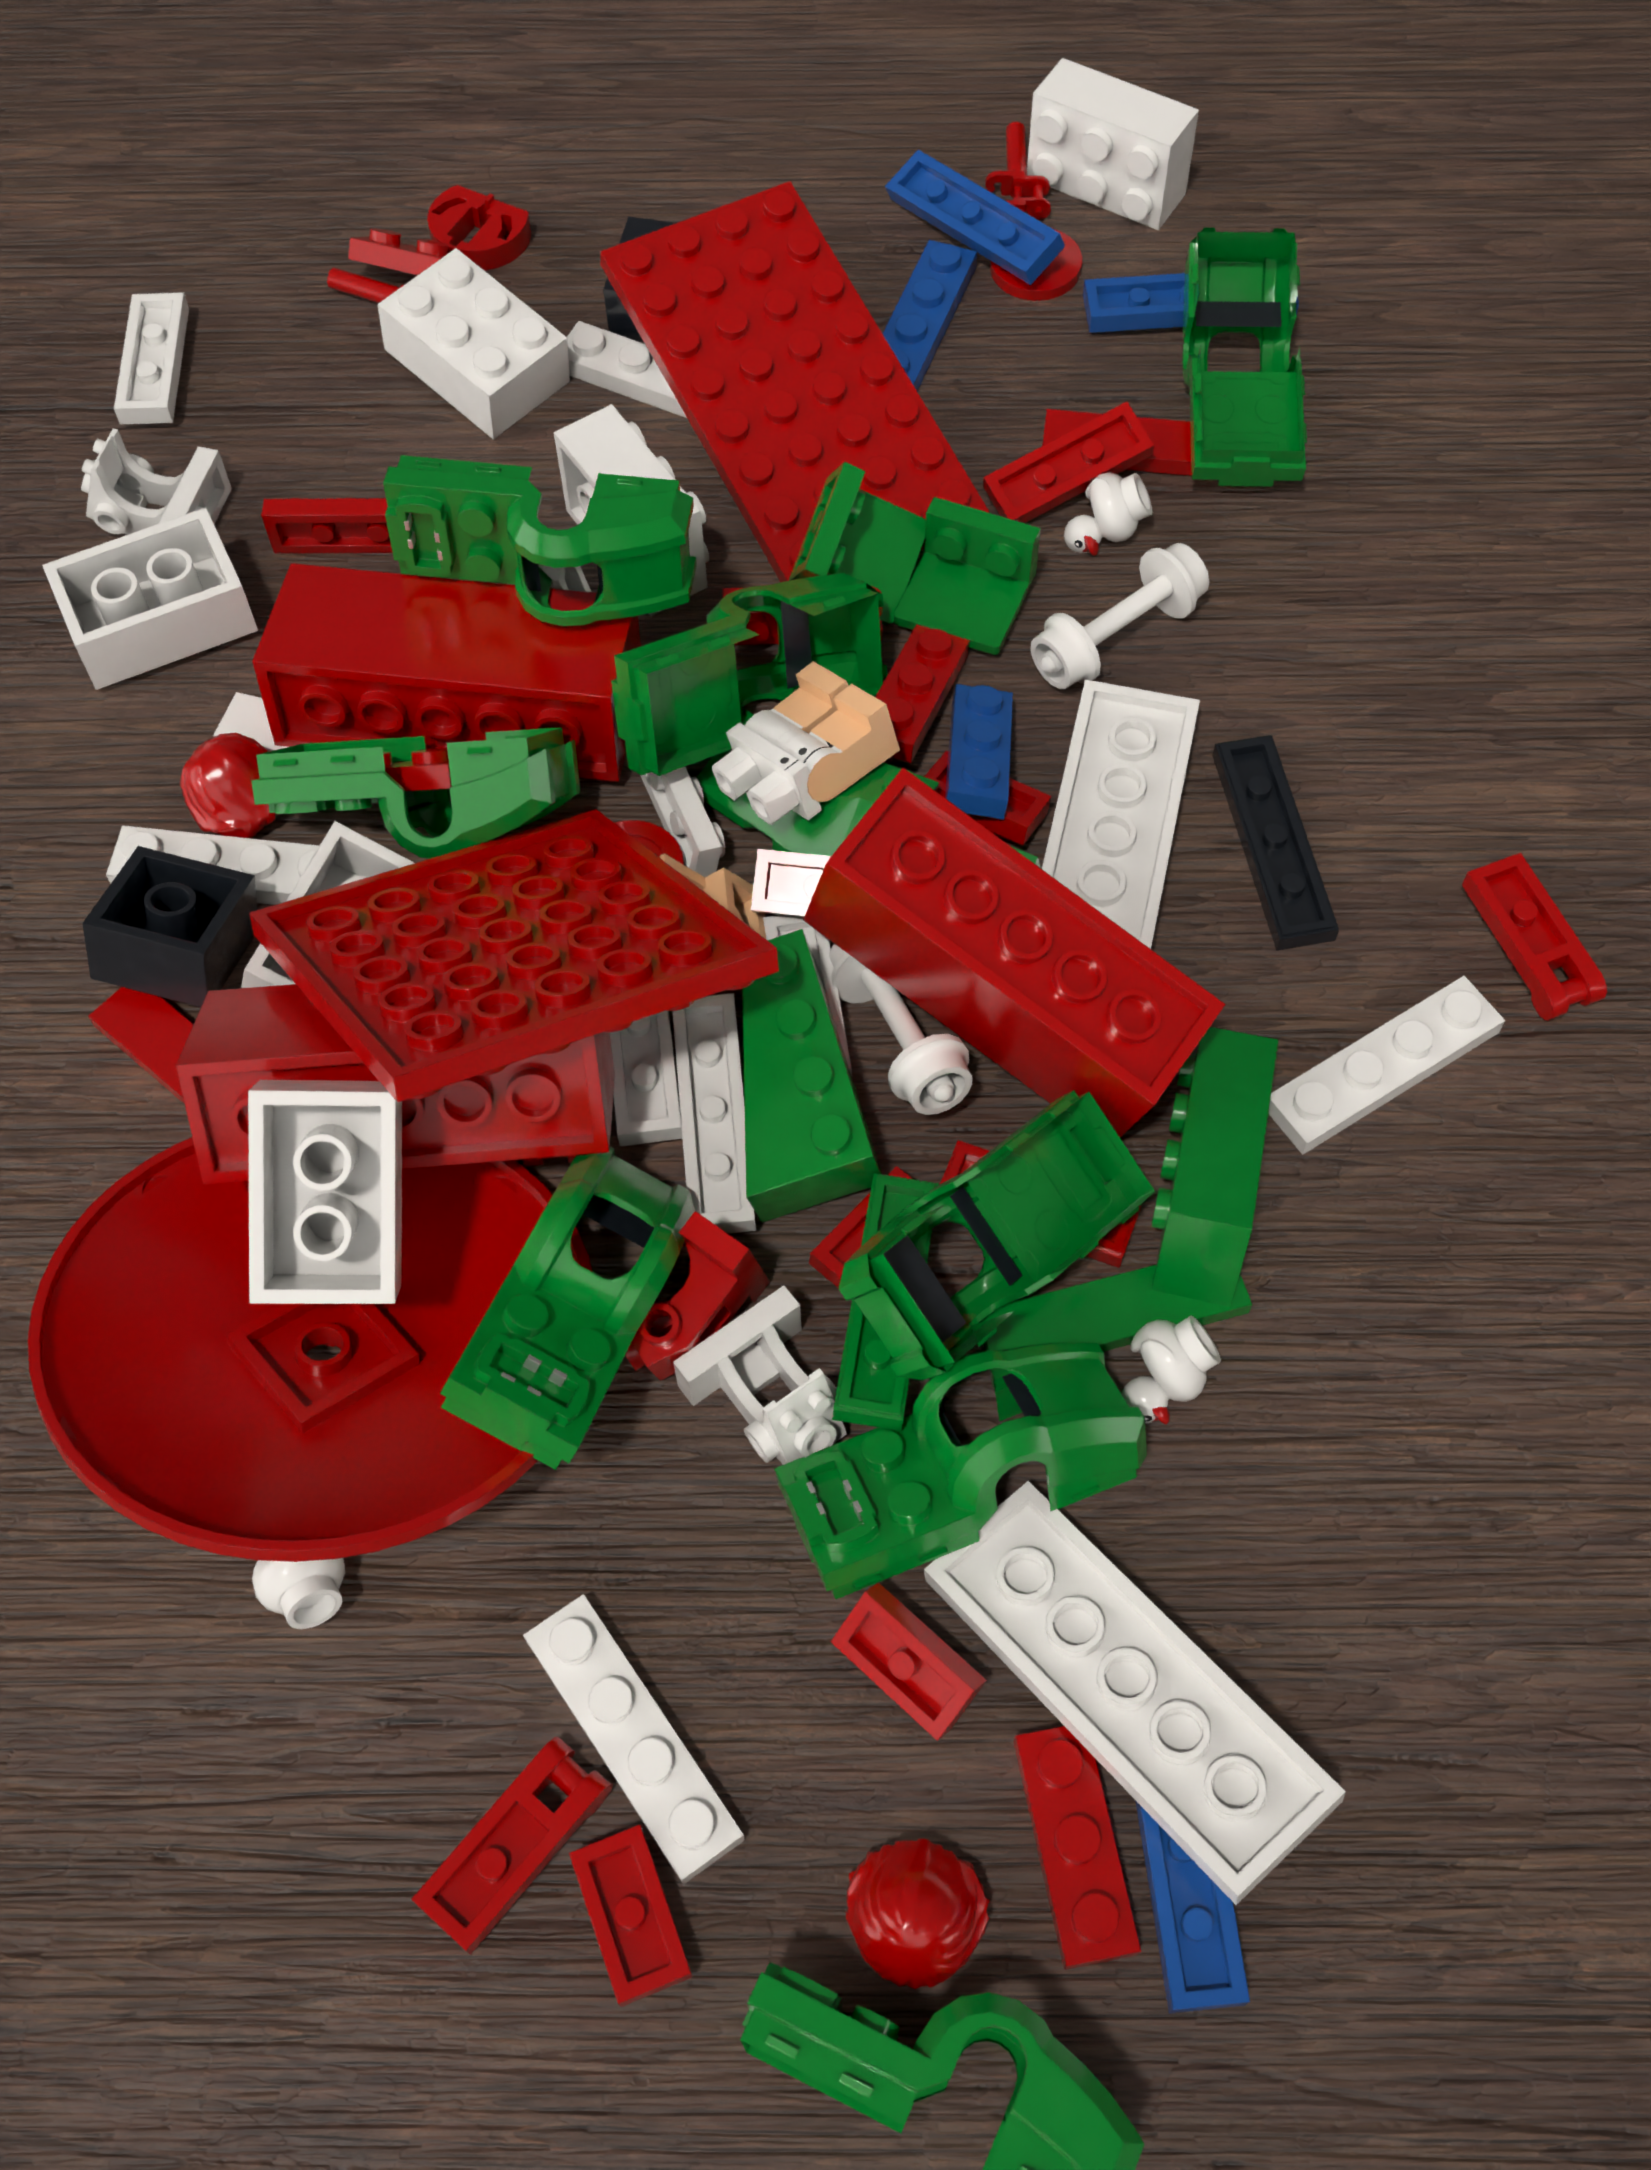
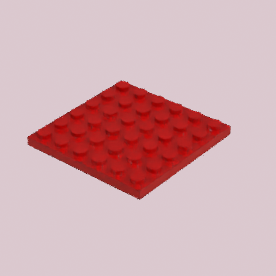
M597 809L249 913L253 933L257 940L397 1102L407 1099L427 1098L436 1094L442 1087L474 1076L496 1074L514 1062L538 1054L560 1052L578 1040L602 1032L624 1030L631 1026L634 1021L663 1011L685 1009L692 1005L695 1000L724 990L743 989L751 985L756 979L779 972L777 947Z

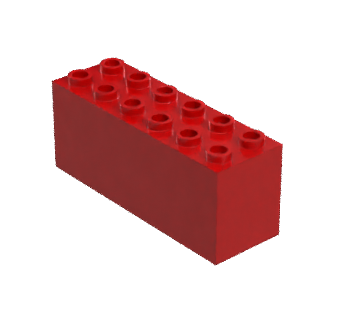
M290 563L252 663L276 746L291 747L306 743L424 736L425 749L447 748V743L484 741L486 740V732L562 727L564 744L575 740L579 778L619 782L626 755L625 740L618 737L611 683L612 680L617 679L614 655L641 647L638 616L599 620L583 626H559L540 621L525 611L516 596L515 585ZM552 588L548 604L551 609L559 611L584 610L593 605L597 593Z
M905 768L899 771L826 862L803 918V921L1050 1104L1073 1090L1078 1096L1090 1092L1119 1137L1125 1134L1156 1104L1226 1005Z
M296 984L208 991L176 1063L203 1184L249 1181L248 1090L258 1081H379ZM602 1032L578 1040L557 1053L538 1054L514 1062L493 1075L474 1076L442 1087L436 1094L427 1098L402 1101V1169L609 1152L615 1082L610 1032Z

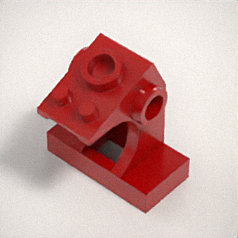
M696 1211L679 1231V1234L685 1240L690 1257V1274L683 1288L670 1300L652 1305L625 1354L636 1371L646 1365L660 1381L675 1374L673 1361L727 1325L747 1298L755 1303L770 1283V1280L749 1248Z

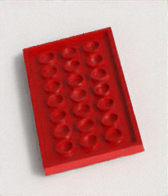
M791 181L600 251V262L603 271L780 583L789 581L827 477L844 462L865 471L859 489L926 519V512L934 497L989 513L987 506ZM925 539L921 547V550L925 549Z

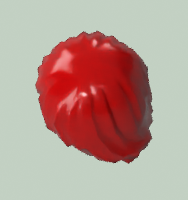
M239 733L219 734L198 746L185 762L180 779L181 790L193 818L199 828L205 833L213 832L221 836L252 839L256 833L275 820V815H280L270 813L268 804H254L251 780L259 778L256 755L270 752V750H266L255 739Z
M919 1838L916 1841H895L894 1845H883L880 1851L875 1850L872 1852L868 1850L866 1859L857 1866L855 1871L849 1873L850 1884L846 1895L848 1910L845 1913V1918L856 1940V1944L864 1961L882 1978L893 1982L899 1987L907 1985L916 1989L923 1986L934 1987L944 1982L967 1963L985 1933L989 1920L987 1909L990 1900L985 1897L984 1886L980 1883L972 1863L957 1858L952 1851L943 1849L941 1844L930 1842L926 1838Z

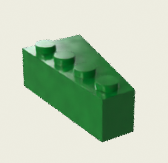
M803 929L767 940L777 947L779 972L756 979L751 985L742 989L746 1198L762 1223L870 1188L873 1174H882L816 960Z
M1209 1027L1199 1041L1197 1049L1192 1051L1179 1070L1177 1086L1188 1088V1094L1176 1093L1168 1131L1180 1133L1179 1141L1167 1139L1160 1178L1171 1180L1170 1189L1159 1187L1151 1227L1162 1229L1152 1290L1227 1307L1232 1305L1253 1227L1278 1039Z

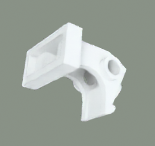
M114 428L106 441L99 438L96 439L93 446V451L99 454L96 461L86 458L82 466V472L85 475L81 491L88 493L86 516L93 519L101 529L112 534L128 535L205 507L215 524L232 490L219 450L198 446L183 474L176 477H165L155 474L151 464L142 457L129 454L119 430ZM147 503L165 506L160 509L145 508Z
M785 1285L673 1361L677 1385L693 1406L721 1387L749 1423L744 1428V1433L757 1454L766 1463L776 1457L783 1465L802 1457L806 1458L814 1452L830 1447L847 1435L843 1422L832 1420L837 1391L836 1386L820 1368L807 1376L783 1344L802 1331L800 1304ZM780 1377L791 1390V1393L777 1403L772 1401L763 1408L754 1395Z

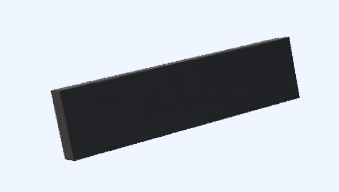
M1272 735L1215 744L1212 757L1276 951L1335 941L1339 927Z

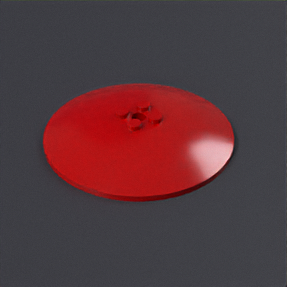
M191 1137L179 1142L138 1165L99 1196L69 1229L53 1253L42 1276L31 1310L28 1333V1362L37 1407L49 1437L66 1464L90 1491L115 1511L143 1528L177 1543L219 1555L251 1560L285 1562L339 1559L384 1550L414 1541L445 1528L485 1506L511 1487L538 1462L537 1459L533 1458L534 1454L520 1451L441 1408L446 1397L440 1393L550 1201L552 1194L543 1183L515 1160L402 1169L401 1288L395 1304H250L249 1181L203 1184L193 1138ZM575 1227L571 1236L573 1258L579 1265L592 1271L589 1255ZM322 1344L341 1349L338 1355L328 1360H314L306 1356L310 1349Z

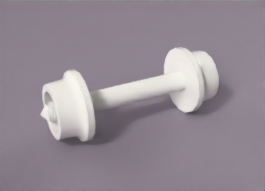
M1182 543L1173 544L1166 549L1152 548L1140 559L1139 570L1144 586L1084 627L1073 617L1065 613H1054L1045 621L1044 631L1031 641L1030 646L1032 659L1043 678L1058 689H1066L1076 682L1082 684L1085 682V679L1095 680L1100 674L1101 668L1096 646L1155 605L1171 617L1185 618L1195 610L1197 599L1208 590L1210 583L1208 571L1199 555L1189 546Z
M834 944L829 954L834 967L831 974V982L834 988H838L839 997L841 1000L853 1004L874 1000L903 1049L893 1061L888 1072V1085L892 1092L899 1099L909 1101L918 1113L925 1115L939 1114L960 1103L969 1093L972 1086V1075L967 1067L969 1051L959 1037L950 1034H936L925 1038L898 991Z

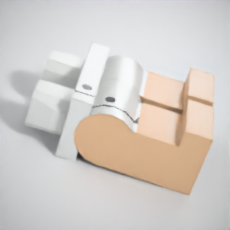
M814 661L796 674L800 686L796 691L773 709L761 710L754 714L747 721L746 725L739 722L726 732L732 751L712 765L714 776L722 793L734 801L746 793L752 809L758 817L770 825H773L791 810L810 820L822 810L819 802L835 798L900 750L887 704L853 684L848 686L846 680Z

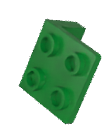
M844 462L826 479L789 581L845 573L864 581L882 592L884 606L879 619L882 624L889 625L894 622V612L906 591L926 537V519L859 489L865 471Z
M934 497L926 512L925 550L894 612V623L912 630L916 624L931 629H940L948 634L970 640V648L993 655L999 654L1036 575L1041 528Z

